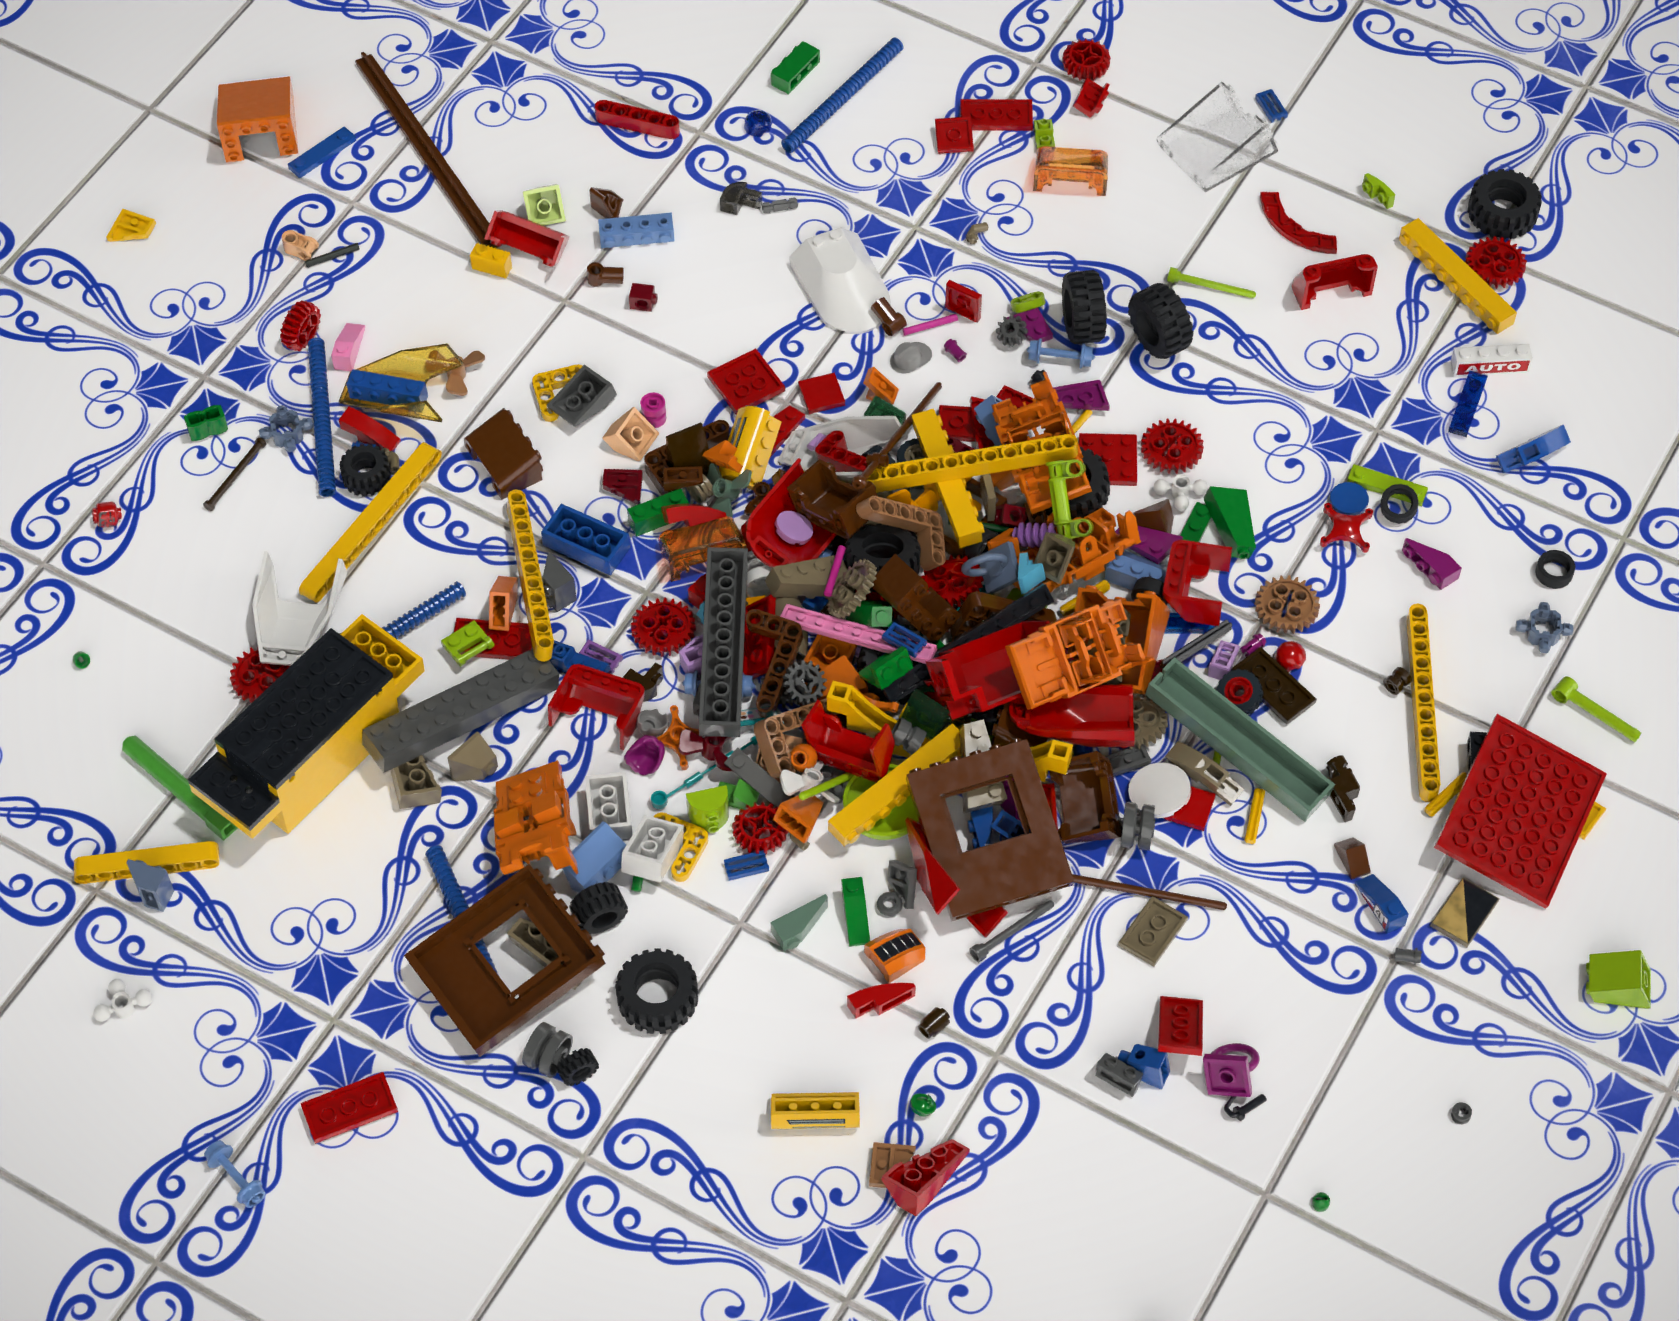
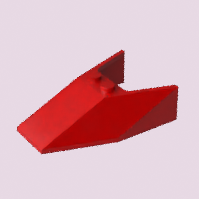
M907 817L905 822L914 866L917 869V881L935 913L939 915L961 889L928 850L920 823ZM999 907L966 918L984 937H987L1008 912L1004 907Z

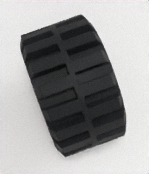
M360 444L359 447H356L355 445L352 447V450L348 449L345 452L346 455L341 457L342 461H340L339 465L344 486L348 488L350 493L354 492V495L359 496L362 494V497H367L368 494H371L373 496L375 492L379 493L391 479L388 457L378 446L373 447L372 444L367 446ZM364 468H372L368 472H358Z
M612 882L597 883L587 887L577 894L569 905L571 913L581 923L578 925L582 931L586 929L589 934H597L614 927L628 913V906L618 886Z

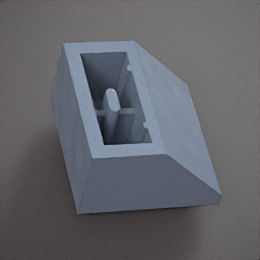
M128 859L126 863L144 906L164 912L174 893L167 871L160 866L153 867L147 865L141 860L133 861Z

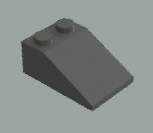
M584 364L547 404V407L576 427L605 409L617 396V393L612 383Z

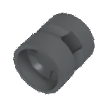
M902 717L891 731L895 745H903V750L910 754L918 751L927 734L926 731L917 726L913 728L912 723Z

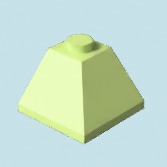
M558 184L523 191L528 220L543 226L566 221Z

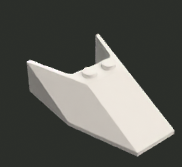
M847 416L791 432L778 462L791 467L800 458L802 460L800 463L801 467L805 472L818 461L816 452L809 450L807 445L819 433L828 435L833 431L843 432L848 451L862 455L875 445L885 446L900 428L901 424L896 416ZM905 433L898 442L907 440L908 435ZM863 472L835 473L840 481L852 485L853 477L861 475Z
M264 551L252 604L261 663L291 666L316 642L333 613L347 576L343 559H338L332 590L322 604L298 603L279 599L274 565L269 552Z

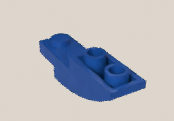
M1564 424L1495 456L1502 473H1507L1520 466L1532 463L1566 446L1571 441Z
M554 640L552 658L549 661L555 669L565 674L575 664L585 665L606 673L611 669L608 663L577 653L574 647Z
M993 806L970 812V820L967 821L969 833L973 832V849L989 845L992 832Z

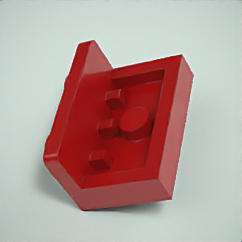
M1087 78L1076 97L1073 107L1090 118L1094 113L1098 114L1103 107L1102 101L1109 94L1107 90L1110 84L1106 83L1101 87Z

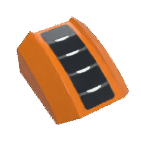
M897 929L888 932L864 945V953L872 960L888 983L893 982L925 960V946L911 929Z

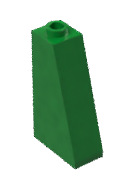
M1210 486L1203 498L1225 546L1232 547L1231 557L1249 559L1256 549L1247 490Z

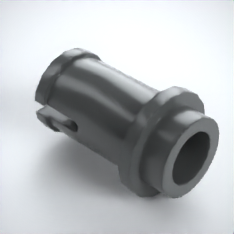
M1396 948L1395 961L1412 962L1416 965V963H1421L1422 951L1417 950V948L1415 950Z

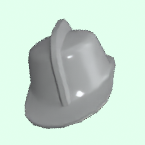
M904 342L891 355L890 365L898 373H910L931 360L932 350L921 342Z

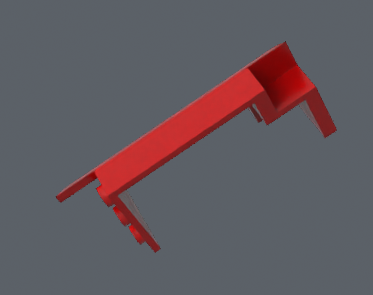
M1022 621L939 653V657L925 661L931 678L924 680L927 686H933L935 690L934 696L942 706H947L948 715L952 720L972 712H984L1020 698L1022 694L1005 646L1027 638V635L1034 632H1039V627L1046 626L1050 622ZM1064 648V649H1065V650H1064V651H1065V654H1070V653L1067 651V649ZM1071 657V658H1068L1067 660H1068V662H1070V661H1072V660H1074V659H1073V657Z

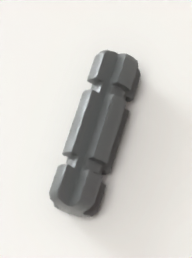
M795 197L789 198V200L782 199L772 201V203H762V210L765 214L771 213L772 210L773 212L798 207V201Z

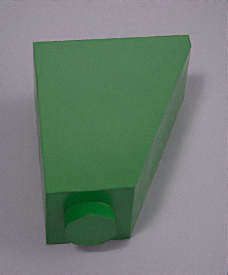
M862 600L861 606H857L855 612L851 611L850 616L846 615V620L871 627H890L892 624V606L887 601Z

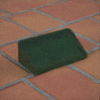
M878 396L872 399L864 413V416H896L901 425L906 420V413Z

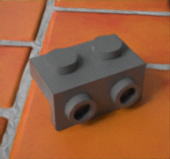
M1105 1053L1096 1065L1098 1069L1095 1076L1131 1097L1137 1093L1144 1075L1143 1073L1108 1053Z

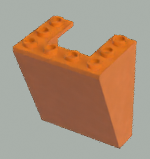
M290 76L218 85L217 128L226 162L244 160L239 136L275 132L280 156L298 154L294 95Z
M1086 585L1085 588L1079 587L1075 612L1095 604L1101 607V604L1113 599H1107L1096 586ZM1152 591L1137 593L1136 597L1138 599H1134V602L1126 601L1122 597L1114 598V600L1121 599L1123 607L1131 614L1129 634L1125 637V644L1128 642H1133V644L1140 643L1144 656L1154 658L1153 661L1145 665L1134 666L1125 671L1124 669L1121 670L1123 674L1121 675L1122 683L1118 685H1133V693L1145 695L1170 615L1169 607ZM1086 638V640L1084 641L1085 645L1089 640L1088 638ZM1075 645L1068 648L1069 653L1076 651ZM1078 655L1073 657L1074 660L1079 658Z

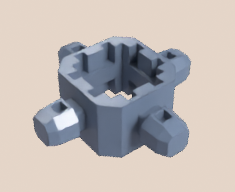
M281 405L277 407V413L272 414L269 418L271 427L259 429L260 438L265 440L273 437L276 446L280 448L285 447L287 452H293L296 450V444H299L304 439L302 430L307 431L314 427L312 418H303L299 421L296 411L287 410L286 406ZM292 423V426H296L293 429L294 432H290V430L285 431L284 434L277 432L280 425L285 427Z
M1540 602L1538 609L1530 613L1528 621L1526 619L1516 621L1515 630L1523 633L1527 631L1528 641L1532 645H1538L1541 653H1549L1551 646L1558 643L1561 634L1562 636L1573 634V625L1564 622L1561 624V614L1556 610H1550V605L1547 602ZM1536 621L1539 624L1549 622V625H1552L1554 628L1553 633L1550 634L1549 631L1540 633L1539 630H1536Z

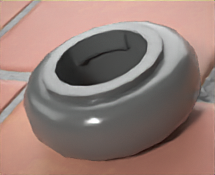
M885 892L879 896L877 909L883 915L894 916L902 910L901 897L898 898L894 892ZM886 901H893L896 905L889 908L884 903Z

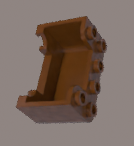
M819 459L789 485L787 490L798 513L805 516L811 523L844 539H849L869 521L862 519L857 514L856 505L871 496H877L876 487L871 481H868L865 489L856 490L850 483H845L837 478L836 469L833 464Z
M896 554L875 575L876 580L872 582L874 584L872 588L930 641H937L942 638L961 616L934 589L928 588L927 582Z

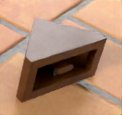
M1354 837L1334 843V847L1351 880L1371 873L1364 843Z

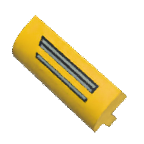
M745 406L738 409L728 441L737 448L734 456L738 458L737 462L743 467L740 473L719 467V471L724 479L733 481L743 471L748 469L752 471L747 488L753 490V486L757 482H762L781 425V421L769 415L770 411L755 406Z
M859 1092L771 1094V1129L860 1128Z

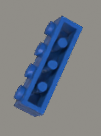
M352 369L346 383L350 398L423 411L428 399L426 383L418 380Z

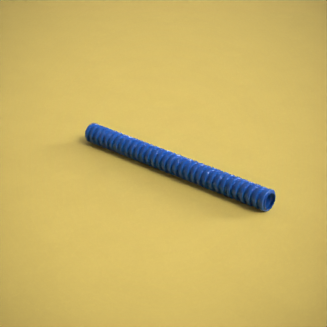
M896 37L891 38L887 44L877 51L856 73L849 77L842 86L781 141L783 149L788 153H793L830 116H833L872 77L904 49L903 43Z
M312 338L308 341L318 492L323 497H331L336 493L325 342L321 338Z
M456 581L454 585L451 584L449 588H444V591H440L439 595L435 594L434 598L430 597L428 601L425 600L423 604H419L418 608L414 607L413 611L409 610L408 614L404 613L403 617H398L397 621L393 620L392 624L388 623L387 627L383 626L382 629L398 639L399 635L403 636L404 632L408 633L409 629L413 630L414 626L420 625V622L424 623L425 619L429 620L430 616L433 617L435 613H440V610H445L446 606L449 607L451 605L450 603L454 604L456 600L459 601L461 597H465L466 591L462 584Z
M440 845L432 846L425 852V855L454 919L468 909L469 906L466 904L467 901L464 899L462 890L457 883L443 847ZM481 939L475 945L497 973L488 949L485 947V942Z

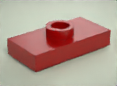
M1005 385L996 396L1001 400L1010 398L1012 405H1016L1017 409L1024 406L1022 402H1026V405L1033 403L1032 397Z

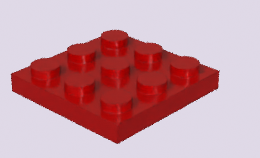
M756 348L707 372L709 380L736 415L738 409L742 407L757 406L786 391L785 385Z
M1079 433V447H1083L1085 451L1087 449L1092 450L1094 455L1098 454L1102 458V462H1105L1110 485L1137 486V435Z

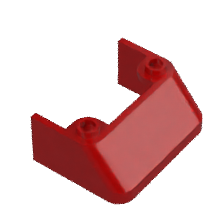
M496 210L493 213L484 239L491 240L490 243L501 247L502 244L537 256L543 260V264L553 267L558 265L570 236L512 213Z
M1176 540L1172 543L1162 596L1185 621L1219 626L1222 602L1188 597L1191 578L1203 579L1207 577L1209 569L1229 572L1232 547L1187 540Z
M572 665L548 704V724L550 727H553L560 713L573 715L578 713L582 706L618 717L616 727L620 731V750L624 751L637 727L636 719L641 711L645 696L644 687L640 683L585 665Z
M817 700L801 724L808 745L812 746L817 753V760L830 767L876 783L886 776L895 745L889 724L885 723L874 739L843 728L840 719L834 714L825 713L821 701Z

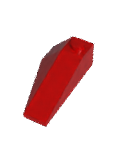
M953 1139L931 1148L930 1152L922 1156L919 1154L913 1156L911 1161L904 1164L902 1162L895 1164L882 1176L881 1180L896 1204L917 1216L934 1199L969 1154L970 1149Z

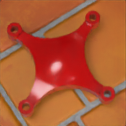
M1325 503L1323 512L1331 518L1333 529L1328 536L1321 537L1320 546L1326 547L1333 541L1343 540L1356 544L1361 548L1362 552L1367 553L1370 544L1362 539L1360 526L1364 521L1372 518L1373 510L1368 508L1361 515H1345L1333 510L1330 503Z

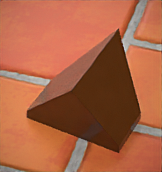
M591 187L589 190L591 208L606 219L618 218L624 199L612 190Z
M1169 499L1133 512L1136 517L1137 526L1171 534L1174 516Z

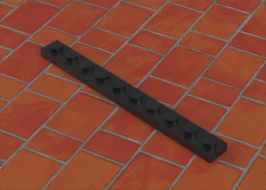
M1039 585L936 651L933 658L939 657V653L1020 623L1054 602L1047 585ZM920 662L914 664L913 669L892 682L888 687L882 689L887 701L897 702L924 685V680L931 678L927 665Z

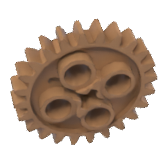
M1280 575L1278 581L1272 577L1271 583L1266 580L1265 586L1261 585L1260 590L1257 591L1254 603L1256 605L1255 612H1259L1258 618H1263L1262 624L1270 623L1269 629L1275 626L1276 632H1279L1280 629L1284 630V634L1288 630L1295 634L1296 629L1303 632V627L1309 628L1310 623L1314 624L1315 619L1318 618L1320 598L1316 597L1317 591H1311L1312 585L1305 586L1306 580H1303L1301 583L1298 582V577L1291 580L1290 575H1288L1287 579ZM1292 591L1293 594L1291 597V602H1289L1285 617L1282 618L1281 616L1283 614L1284 607L1287 604L1288 596Z

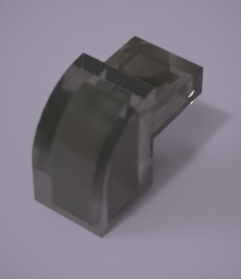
M735 182L728 185L720 197V211L738 215L742 205L760 210L762 206V192L748 189L747 182Z

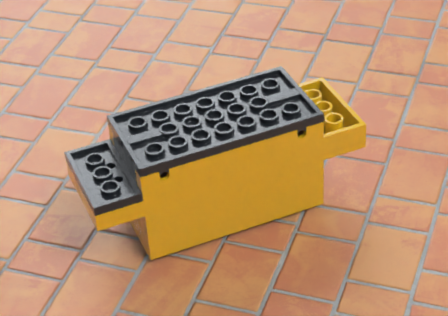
M363 614L341 634L330 628L214 738L217 752L188 779L191 792L252 839L271 821L289 834L369 755L362 745V730L399 713L397 698L425 671L423 658Z

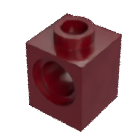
M632 283L629 294L630 309L652 312L653 305H656L658 300L655 286Z
M1010 504L996 506L994 524L1017 528L1020 522H1023L1025 525L1027 519L1025 514L1026 508ZM1010 513L1013 515V521L1010 518Z

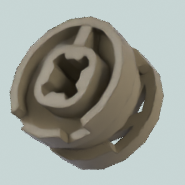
M704 474L703 484L686 487L690 496L699 504H702L706 501V498L714 495L712 491L713 486Z

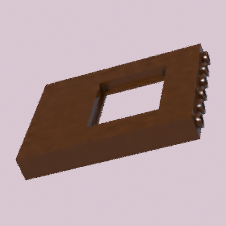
M1021 738L1014 739L1005 746L997 744L984 752L976 750L964 758H961V756L953 757L947 763L935 762L930 764L929 768L923 770L915 768L906 775V782L927 848L961 889L946 906L951 922L1073 885L1074 879L1027 739L1022 741ZM1007 780L1025 834L962 852L945 798Z
M530 864L526 865L404 955L479 1057L606 964L603 959L605 953L598 944L594 946L591 943L593 938L586 929L583 931L578 925L581 923L574 914L569 915L566 911L568 906L563 899L560 898L558 900L554 896L556 891L550 883L545 884L542 880L544 876L538 868L533 869ZM523 909L559 957L511 992L475 944Z

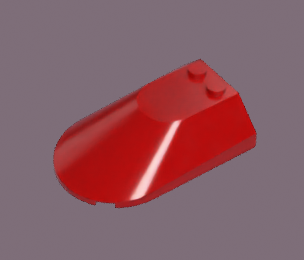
M800 458L793 463L757 505L746 524V538L750 549L761 562L771 568L817 559L837 536L811 523L813 534L810 540L804 545H799L800 543L790 544L784 541L776 532L777 528L774 526V522L780 513L784 511L797 512L787 487L804 473L800 464L802 461Z
M1098 685L1070 698H1061L1051 703L1049 701L1033 709L1026 708L1023 697L1012 700L1010 703L1009 715L1012 722L1030 734L1087 747H1134L1133 685Z

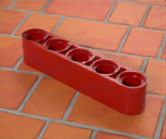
M599 100L595 103L596 121L600 124L672 140L680 135L679 119L674 115L608 100Z

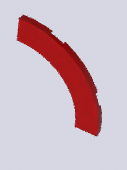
M1260 192L1263 212L1270 224L1282 236L1312 251L1337 254L1336 236L1320 234L1314 231L1309 232L1303 229L1300 224L1291 217L1289 218L1284 212L1285 209L1281 204L1279 192Z

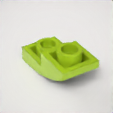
M1052 119L1034 120L1037 153L1055 152Z
M1369 173L1364 174L1363 191L1371 199L1378 197L1379 202L1383 203L1386 209L1393 207L1395 193L1380 179Z

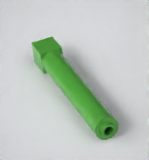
M136 735L129 736L123 741L122 751L205 821L206 826L224 841L238 829L192 793L188 779Z

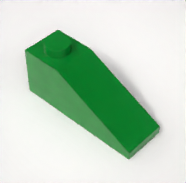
M862 877L841 879V892L849 947L865 945L870 942L863 879Z

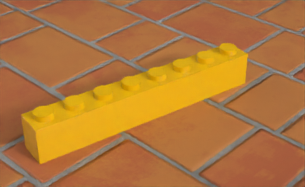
M1419 218L1401 227L1399 236L1401 244L1406 246L1427 269L1437 276L1438 280L1442 281L1452 293H1455L1461 299L1464 305H1467L1477 317L1484 321L1489 329L1498 334L1514 324L1517 312Z
M934 408L911 415L912 426L925 458L954 453L952 445L948 446L947 441H949L946 430L942 431L941 417L936 415ZM965 478L935 483L959 548L982 542V533H985L982 522L977 520L979 516L976 506L972 507L971 505L972 496L970 491L965 489Z
M952 723L830 818L828 820V831L845 847L849 843H854L865 830H871L875 822L880 818H886L894 807L901 806L907 797L910 796L906 782V775L909 774L910 770L915 768L923 770L929 768V765L932 763L941 762L943 764L949 762V759L960 756L959 729Z

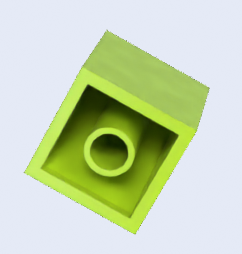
M1641 950L1589 954V962L1586 963L1587 975H1589V981L1586 982V992L1590 994L1594 1002L1646 1009L1651 1008V969Z

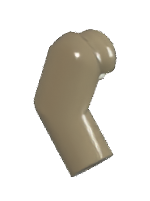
M986 222L973 224L966 234V240L970 244H976L978 233L988 231V224Z
M383 448L382 450L388 457L390 471L396 473L400 469L399 456L395 452L389 451L388 448Z

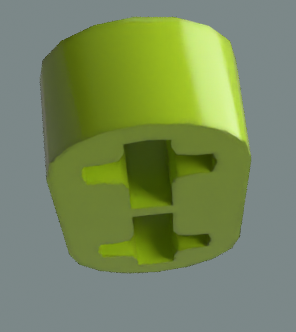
M1040 291L1019 296L1010 301L1012 312L1015 313L1025 312L1043 306L1046 303L1044 293Z

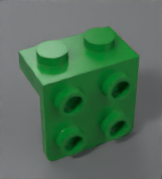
M901 646L891 654H884L859 672L860 678L881 690L888 687L892 682L913 669L907 648Z

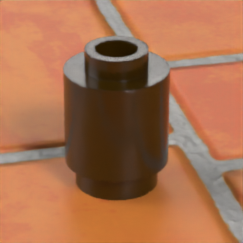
M935 1007L920 1021L918 1029L928 1039L935 1037L950 1024V1015L945 1009Z

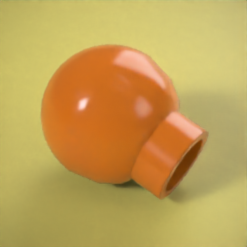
M798 744L792 748L790 752L791 764L796 771L804 772L806 768L815 767L817 753L812 746Z

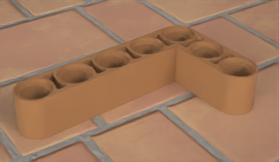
M871 496L856 505L857 514L862 519L917 532V540L921 548L920 566L923 570L930 571L945 563L943 520L938 512L878 496Z
M827 698L820 700L825 713L839 714L827 710ZM816 702L755 723L754 733L765 766L771 777L779 778L783 770L793 771L794 766L791 764V755L783 733L802 727L801 724Z

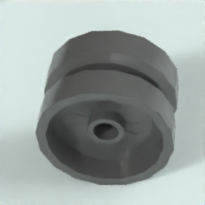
M1126 802L1120 847L1131 849L1134 845V837L1138 836L1137 846L1139 850L1150 851L1151 838L1154 836L1155 805L1144 804L1141 810V817L1137 816V804Z
M546 1022L540 1023L525 1046L522 1056L523 1065L534 1070L539 1067L541 1074L553 1078L558 1073L556 1069L558 1067L557 1064L570 1053L573 1036L562 1030L556 1032V1027Z

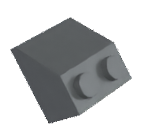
M551 552L548 553L543 573L545 598L547 605L550 608L553 607L556 612H559L577 601L575 583L572 575Z

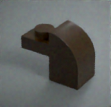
M655 662L644 676L630 668L622 678L643 685L645 691L643 702H646L657 696V686L663 680L662 666Z

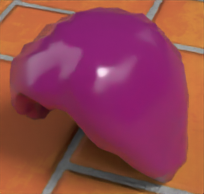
M644 735L629 748L624 756V760L634 772L642 776L653 774L659 769L663 761L665 746L655 736Z

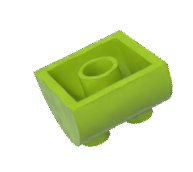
M727 785L686 793L687 814L690 823L704 828L709 833L717 832L726 824L729 818Z

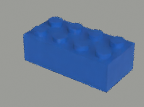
M562 503L541 531L543 546L610 576L631 547L629 533Z

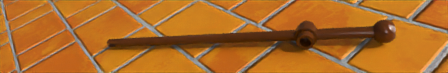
M937 382L879 453L874 452L867 455L866 464L868 467L861 475H856L852 479V486L856 490L860 491L866 488L867 479L876 468L881 469L888 466V453L912 425L911 415L923 412L942 388L941 382Z
M1072 874L1074 883L1148 897L1153 896L1159 899L1219 910L1227 908V904L1222 901Z

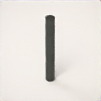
M358 243L306 260L305 264L309 268L360 250Z

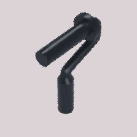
M1260 1094L1241 1107L1235 1106L1232 1112L1229 1107L1237 1096H1231L1224 1106V1111L1229 1117L1242 1121L1245 1119V1114L1266 1102L1267 1098L1264 1094Z

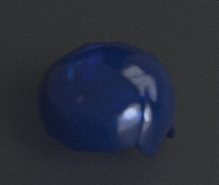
M754 110L746 116L744 129L751 136L762 137L764 132L770 131L773 121L767 112Z

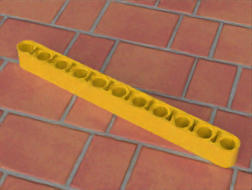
M1064 434L893 463L881 469L876 468L867 481H871L875 485L876 493L1044 465L1046 462L1072 460L1078 455V441L1074 435Z
M425 442L418 446L303 580L299 587V594L315 603L322 600L333 587L338 559H343L346 570L350 567L436 466L442 455L441 450Z
M512 490L508 493L507 515L535 658L545 662L552 658L554 638L526 495L521 490Z
M1417 603L1409 608L1406 623L1410 675L1412 678L1411 693L1418 789L1420 798L1425 802H1431L1438 795L1441 783L1428 613L1424 605Z

